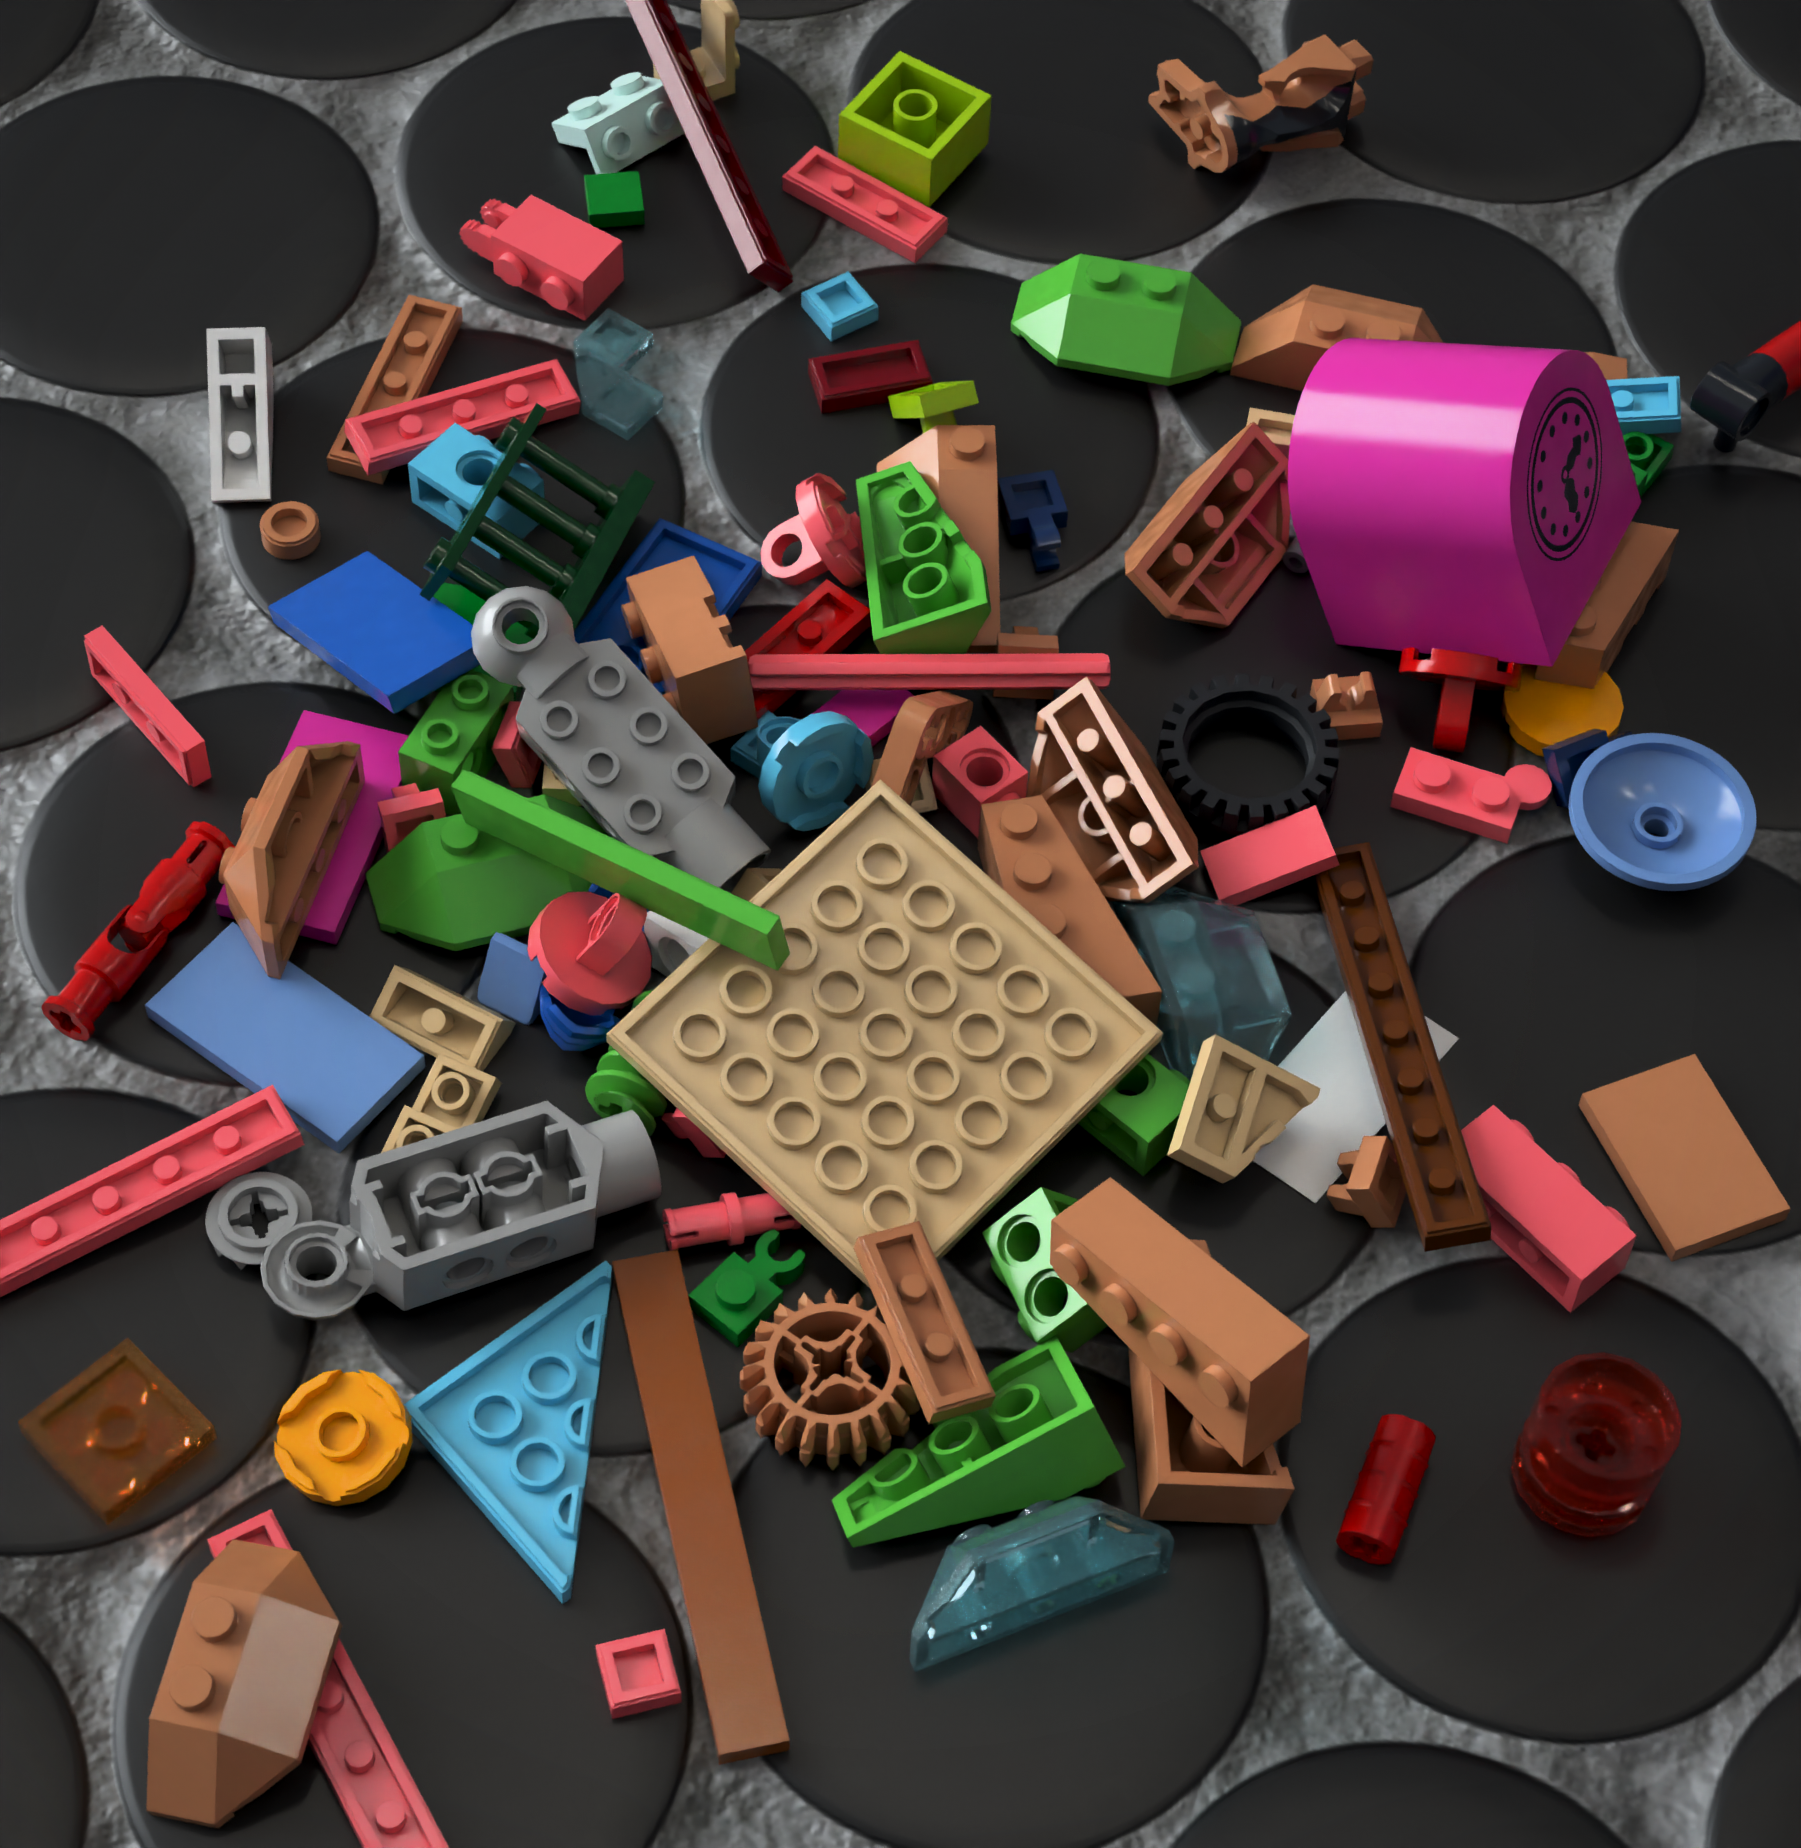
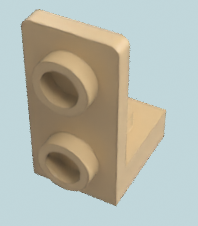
M701 0L702 46L690 50L712 101L735 93V69L740 67V58L735 46V29L739 28L740 19L733 0ZM653 64L654 78L660 79L657 70Z

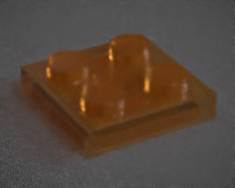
M128 1337L18 1421L22 1435L107 1525L217 1439L214 1425Z

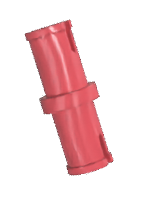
M735 1192L724 1193L720 1195V1199L717 1202L676 1209L667 1208L663 1209L662 1213L663 1221L668 1223L663 1224L670 1251L725 1240L729 1246L743 1244L745 1237L764 1234L772 1229L782 1231L801 1228V1224L768 1193L740 1198L737 1197Z

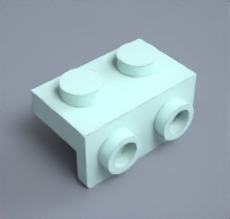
M639 72L628 73L612 81V89L598 97L590 96L575 101L568 106V114L551 123L558 142L586 148L595 173L605 174L616 173L683 135L685 132L661 79L645 77Z

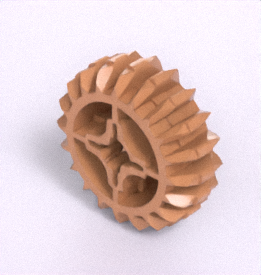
M830 1288L828 1293L825 1294L824 1303L814 1304L812 1299L803 1292L801 1298L798 1299V1311L794 1312L779 1303L774 1311V1323L760 1320L759 1325L755 1329L756 1342H747V1346L743 1351V1363L746 1366L740 1371V1388L746 1393L743 1397L745 1412L748 1417H757L756 1431L760 1439L776 1435L775 1449L778 1450L780 1456L794 1447L800 1448V1461L805 1467L814 1459L815 1454L826 1455L827 1465L833 1471L839 1465L840 1455L850 1454L851 1458L861 1466L866 1460L867 1446L885 1455L891 1446V1435L904 1437L905 1433L909 1430V1416L916 1415V1412L920 1409V1403L878 1305L869 1311L863 1310V1298H861L859 1292L850 1299L848 1304L837 1303L838 1298ZM866 1355L876 1362L887 1382L883 1390L871 1384V1376L862 1370L863 1359ZM782 1368L794 1374L793 1382L801 1387V1397L797 1403L793 1402L785 1394L778 1383L777 1377Z

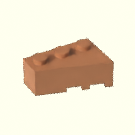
M1630 522L1553 667L1536 665L1535 680L1590 689L1595 688L1604 671L1608 672L1621 651L1623 642L1633 625H1637L1642 617L1646 604L1656 588L1659 589L1666 578L1679 530Z

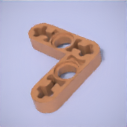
M945 690L912 696L906 699L893 723L872 786L881 779L911 806L927 759L932 758L935 754L965 735L972 716L973 702Z

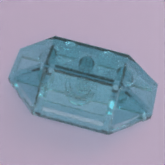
M1170 887L1148 904L1113 901V908L1118 920L1162 990L1157 1027L1163 1032L1160 1042L1169 1068L1181 1072L1191 1081L1203 1041L1215 1034L1268 1061L1291 1020L1292 1012L1254 911L1176 887Z
M1073 1496L1058 1503L1052 1500L1037 1502L1024 1509L1017 1519L994 1528L990 1525H978L960 1534L954 1543L946 1548L911 1631L909 1661L914 1671L917 1672L1169 1572L1175 1541L1168 1529L1100 1500Z

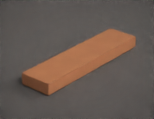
M408 295L346 419L427 396L463 322L462 307ZM344 422L326 457L328 471L383 485L390 469L372 475L366 474L344 432Z

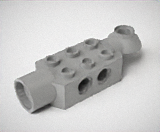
M529 586L506 588L490 597L476 613L471 630L474 655L483 670L496 680L518 687L522 686L525 689L515 718L520 737L610 837L729 893L732 892L747 868H759L771 853V849L731 806L736 793L734 774L611 638L578 644L574 637L573 621L563 603L545 590ZM517 621H529L539 628L536 637L526 644H515L505 637L507 629Z
M544 1101L358 1160L351 1184L350 1224L343 1226L342 1224L318 1220L298 1223L279 1233L266 1248L260 1266L263 1287L278 1307L294 1317L313 1321L334 1318L353 1308L362 1296L374 1292L379 1293L400 1309L406 1311L593 1249L597 1218L660 1197L662 1189L661 1177L651 1140L644 1124L633 1110L580 1125L549 1101ZM315 1273L330 1276L321 1281H312L305 1278Z

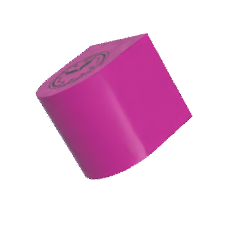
M1348 338L1334 344L1320 358L1305 384L1297 406L1288 457L1290 511L1298 542L1335 643L1402 651V649L1407 647H1415L1419 649V653L1431 654L1432 648L1491 656L1499 658L1498 661L1553 667L1641 504V498L1612 396L1603 372L1592 357L1579 350Z

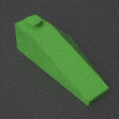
M911 461L856 479L873 641L880 654H965L992 611L987 574L982 561L975 551H972L953 520H950L942 509L936 496Z
M1057 1336L999 1365L987 1374L996 1395L991 1407L932 1423L935 1430L913 1449H894L832 1499L843 1530L852 1548L1063 1500L1083 1489L1098 1485L1107 1476L1126 1467Z

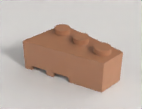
M693 555L626 577L630 602L622 604L621 609L631 638L635 639L642 636L647 647L640 650V656L648 680L652 684L662 683L666 693L662 696L706 744L757 728L758 722L747 655L742 645L732 646L728 637V633L732 632L731 625L725 614L719 616L714 604L716 602L715 594L695 556Z

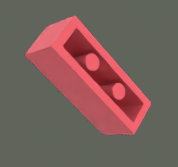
M1492 1105L1461 1130L1491 1223V1239L1570 1313L1625 1269L1637 1235L1630 1230L1627 1221L1616 1209L1604 1206L1582 1186L1579 1177L1569 1166L1564 1163H1557L1537 1145L1529 1130L1517 1120H1510L1495 1105Z

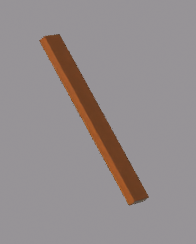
M678 1249L612 1261V1273L719 1765L789 1751V1735Z

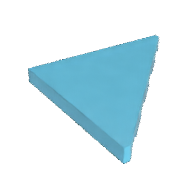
M606 1260L404 1404L411 1416L413 1434L562 1604L571 1599L613 1281L612 1266Z

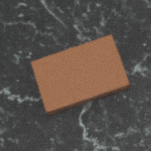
M1696 1054L1582 1093L1578 1106L1671 1262L1786 1220L1791 1209Z

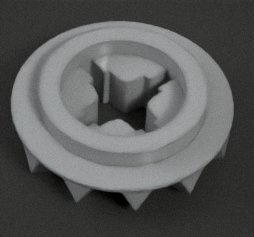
M254 1172L244 1174L229 1181L216 1192L206 1211L205 1226L207 1236L218 1257L225 1256L234 1261L242 1270L246 1265H261L266 1248L276 1236L298 1223L311 1222L313 1211L307 1194L292 1179L272 1172ZM255 1204H260L261 1212H265L267 1220L271 1221L268 1223V1232L265 1233V1238L259 1239V1235H255L253 1227L249 1226L252 1224V1215L255 1214Z

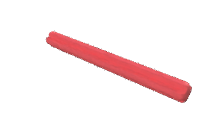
M1105 653L759 654L750 656L748 662L752 690L1070 689L1086 676L1093 681L1098 689H1105L1109 687L1111 679L1110 659Z

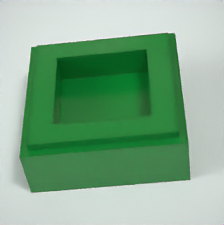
M639 171L584 175L585 196L590 225L596 228L645 224Z

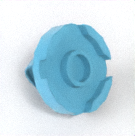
M826 711L810 714L802 720L793 717H775L764 721L757 729V761L762 766L758 784L761 802L780 822L788 823L795 830L804 832L823 828L838 819L850 808L843 801L852 792L856 783L864 788L870 778L874 760L871 739L846 715Z

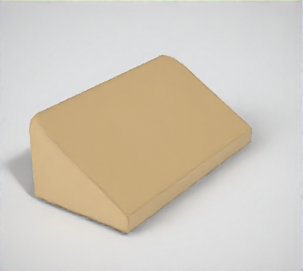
M394 965L369 1016L406 1043L436 1058L441 1053L481 1071H484L510 1036L516 1024L514 1021L415 971Z

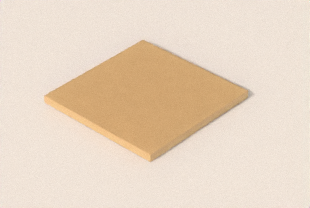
M881 779L749 901L780 917L790 955L778 971L714 940L708 939L606 1034L607 1043L869 1288L870 1286L853 1249L858 1237L920 1221L938 1262L1161 1041L1163 1032Z

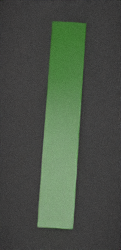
M463 770L451 785L465 823L614 894L619 893L654 913L777 971L790 955L779 915L473 772Z

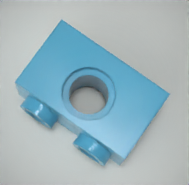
M454 423L408 463L412 502L457 531L502 452L497 450L484 436H475L457 423ZM516 462L509 476L545 499L544 480L529 465ZM497 496L485 516L520 539H523L539 525ZM475 537L471 538L472 542L499 560L503 557Z

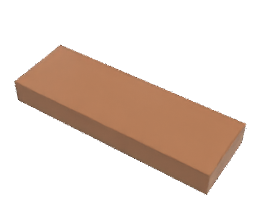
M920 1221L858 1237L853 1249L928 1424L991 1407L996 1397L995 1392Z

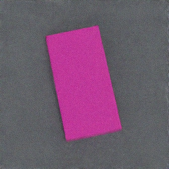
M303 710L280 763L297 746L346 741L358 743L361 747L365 783L299 934L300 936L337 945L365 881V873L370 869L384 837L377 802L393 799L391 788L402 786L398 751L409 735ZM223 884L215 902L217 914L234 919L230 912L225 884Z

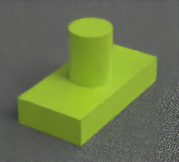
M973 380L939 382L888 396L893 419L920 418L923 433L936 425H957L953 410L979 403Z

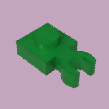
M775 1229L765 1232L758 1239L755 1246V1257L749 1263L733 1252L688 1295L691 1310L736 1347H739L755 1332L760 1320L766 1321L774 1313L779 1303L783 1305V1290L776 1285H787L795 1282L800 1278L805 1269L806 1253L801 1249L796 1251L786 1261H776L770 1257L780 1247V1233Z

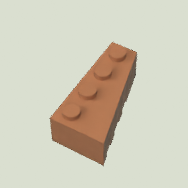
M1039 795L981 804L978 851L984 873L1157 1027L1162 990L1043 796Z

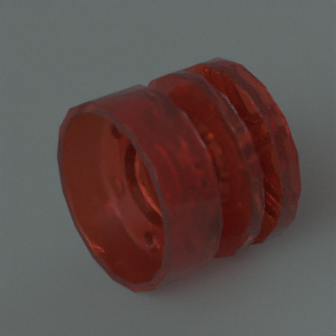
M1605 1352L1581 1354L1554 1367L1541 1386L1532 1405L1530 1416L1525 1421L1522 1432L1514 1445L1511 1470L1518 1493L1535 1515L1561 1531L1593 1537L1615 1534L1633 1524L1649 1503L1654 1490L1661 1480L1662 1474L1679 1446L1682 1419L1674 1395L1655 1373L1630 1358Z

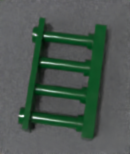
M536 403L523 422L513 416L500 434L494 447L503 453L451 541L441 537L426 559L423 568L429 571L431 575L419 595L430 601L448 577L484 601L509 588L461 557L471 538L475 537L550 587L548 593L563 603L573 621V629H575L655 482L635 469L621 488L613 482L608 487L532 436L546 412L545 408ZM519 456L595 506L593 512L601 517L597 526L591 522L587 526L583 525L509 476ZM495 497L501 498L572 545L571 552L579 557L576 564L572 566L566 563L564 567L485 516ZM525 620L517 621L527 628L525 635L531 639L536 637L539 630L538 626Z

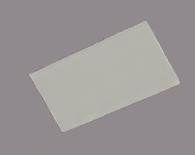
M1346 991L1278 1065V1067L1321 1088L1318 1098L1312 1104L1302 1108L1285 1125L1286 1129L1270 1144L1262 1147L1255 1154V1159L1253 1160L1315 1204L1328 1190L1329 1185H1332L1342 1174L1337 1165L1340 1153L1359 1150L1363 1136H1375L1386 1123ZM1425 1016L1435 1051L1440 1061L1459 1038Z

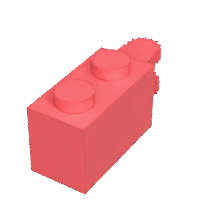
M530 195L517 209L506 203L503 204L495 198L493 200L490 199L480 208L482 210L480 212L481 218L486 224L482 225L480 221L477 222L473 219L466 222L459 229L461 231L459 233L461 235L460 239L463 240V244H466L468 249L470 248L473 252L476 251L478 255L492 261L494 274L501 277L507 284L520 287L547 301L552 307L558 310H565L584 321L624 281L622 240L533 195Z

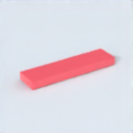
M553 359L345 419L344 432L366 474L372 475L408 464L454 423H457L475 436L481 435L491 440L500 436L513 416L523 422L536 403L546 409L538 424L542 425L579 414L581 400L558 360Z

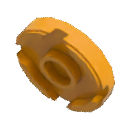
M1522 664L1523 670L1519 691L1504 692L1501 713L1502 718L1505 716V720L1510 726L1508 732L1519 745L1544 757L1542 748L1592 729L1606 730L1608 738L1616 735L1624 709L1620 689L1605 671L1595 688L1590 689L1535 680L1536 665Z
M341 1369L323 1372L301 1385L282 1407L277 1424L280 1426L277 1433V1443L274 1440L275 1458L286 1479L310 1500L333 1506L364 1502L386 1489L404 1468L413 1443L411 1416L394 1387L375 1373L359 1370L360 1373H343Z

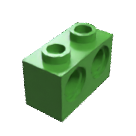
M473 669L444 685L398 751L402 786L416 783L420 792L439 788L444 802L445 813L451 816L461 814L451 785L463 770L473 772L485 778L497 759L491 748L509 702L514 701L513 685L499 682L495 678Z
M1040 1187L983 1231L982 1234L993 1254L990 1263L994 1273L1010 1289L1020 1309L1017 1313V1318L1026 1335L1037 1344L1057 1336L1063 1349L1073 1353L1108 1325L1070 1285L1066 1284L1057 1275L1050 1265L1051 1220L1078 1200ZM1041 1239V1241H1040V1247H1039V1249H1038V1251H1037V1253H1036L1037 1244H1038L1039 1240ZM1068 1293V1300L1066 1306L1063 1309V1302L1065 1296Z

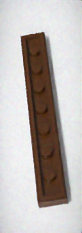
M1365 842L1333 848L1339 866L1313 875L1312 880L1424 1251L1491 1240V1223L1370 843Z

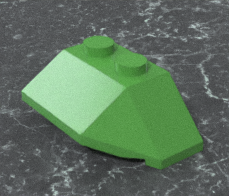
M1080 253L1021 284L1011 322V332L1019 338L1024 337L1037 352L1058 367L1170 386L1201 378L1215 370L1219 373L1231 370L1242 321L1191 272Z
M545 794L528 798L609 836L587 810ZM462 814L422 822L365 873L380 930L393 934L400 932L417 941L452 951L489 944L496 932L503 933L511 938L529 934V929L538 914L552 900L567 892H588L592 885L591 882L465 823Z

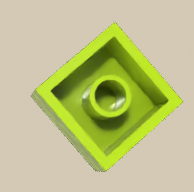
M899 51L839 114L838 158L930 207L988 144L992 95Z

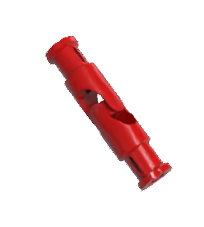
M193 821L185 832V842L171 859H162L143 881L140 897L133 905L128 904L86 950L74 966L75 975L59 995L49 996L42 1004L43 1014L56 1029L74 1040H89L95 1032L93 1023L110 1002H118L124 997L165 945L168 934L185 921L207 893L206 884L219 870L224 852L228 847L235 848L225 833L204 821ZM118 933L124 940L126 948L133 953L116 949L111 944Z

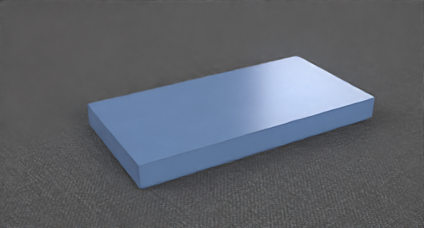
M234 922L224 929L145 1004L148 1018L253 1093L273 1085L293 1121L337 1153H340L426 1067L425 1058L422 1053L290 961L287 962L281 979L269 977L240 927Z

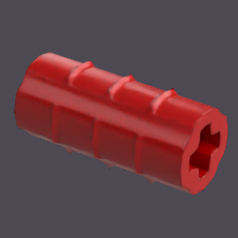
M1387 1414L1380 1418L1372 1442L1369 1443V1449L1365 1452L1366 1458L1359 1472V1477L1354 1482L1356 1486L1352 1497L1348 1501V1507L1343 1511L1345 1516L1336 1538L1338 1546L1348 1555L1359 1558L1367 1563L1379 1565L1390 1564L1393 1557H1395L1403 1531L1408 1526L1407 1520L1412 1506H1414V1500L1419 1496L1417 1492L1424 1477V1472L1429 1467L1428 1461L1436 1441V1435L1424 1423L1399 1414Z

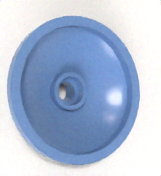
M1640 733L1617 738L1604 744L1590 754L1582 763L1576 773L1569 795L1571 825L1585 851L1599 865L1613 875L1632 884L1649 889L1685 891L1701 888L1719 881L1730 874L1742 862L1750 848L1756 829L1757 816L1754 799L1748 785L1739 772L1726 759L1710 748L1676 735ZM1649 833L1656 834V835H1658V836H1660V837L1653 836V835H1651V834H1649Z

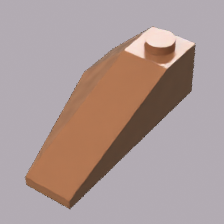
M936 425L878 462L877 472L911 461L936 496L942 509L950 520H953L972 551H975L986 569L992 611L966 653H995L997 633H1001L995 425Z

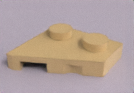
M1215 1034L1202 1043L1167 1156L1223 1184L1235 1178L1255 1159V1154L1278 1137L1286 1129L1285 1125L1302 1108L1312 1104L1318 1098L1321 1088Z

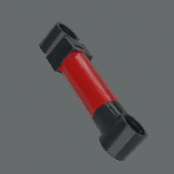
M1801 320L1733 366L1724 361L1716 364L1697 386L1690 402V409L1718 428L1713 440V445L1718 451L1723 453L1733 452L1738 441L1746 439L1757 428L1767 411L1801 389Z

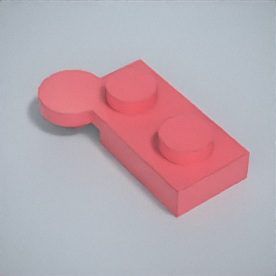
M1410 747L1394 789L1390 807L1508 844L1519 809L1529 811L1544 806L1550 797L1552 782L1549 775L1535 765H1516L1509 769L1505 776Z

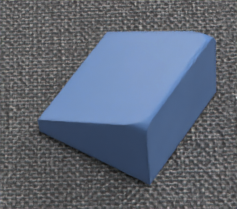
M496 932L491 938L478 986V1001L523 1025H530L540 1013L539 994L542 986L541 982L547 975L540 967L537 957L530 961L527 951L528 945L503 933Z

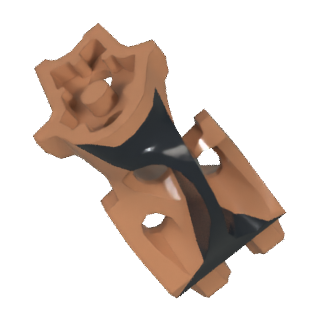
M1324 34L1303 43L1302 47L1295 53L1259 75L1258 83L1262 86V91L1244 98L1227 94L1215 81L1205 83L1179 59L1167 60L1158 64L1157 76L1160 90L1149 94L1148 103L1185 143L1188 149V164L1193 169L1204 166L1214 173H1222L1243 163L1259 149L1261 151L1289 152L1307 148L1338 147L1344 141L1348 119L1364 112L1366 98L1363 89L1355 81L1371 74L1373 58L1357 40H1352L1337 47Z

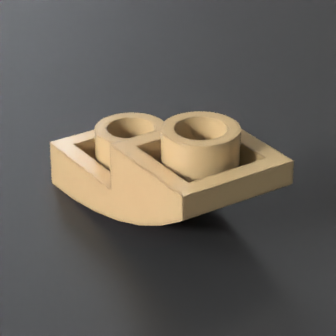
M439 1053L413 1107L404 1105L381 1153L481 1122L502 1083L495 1076Z

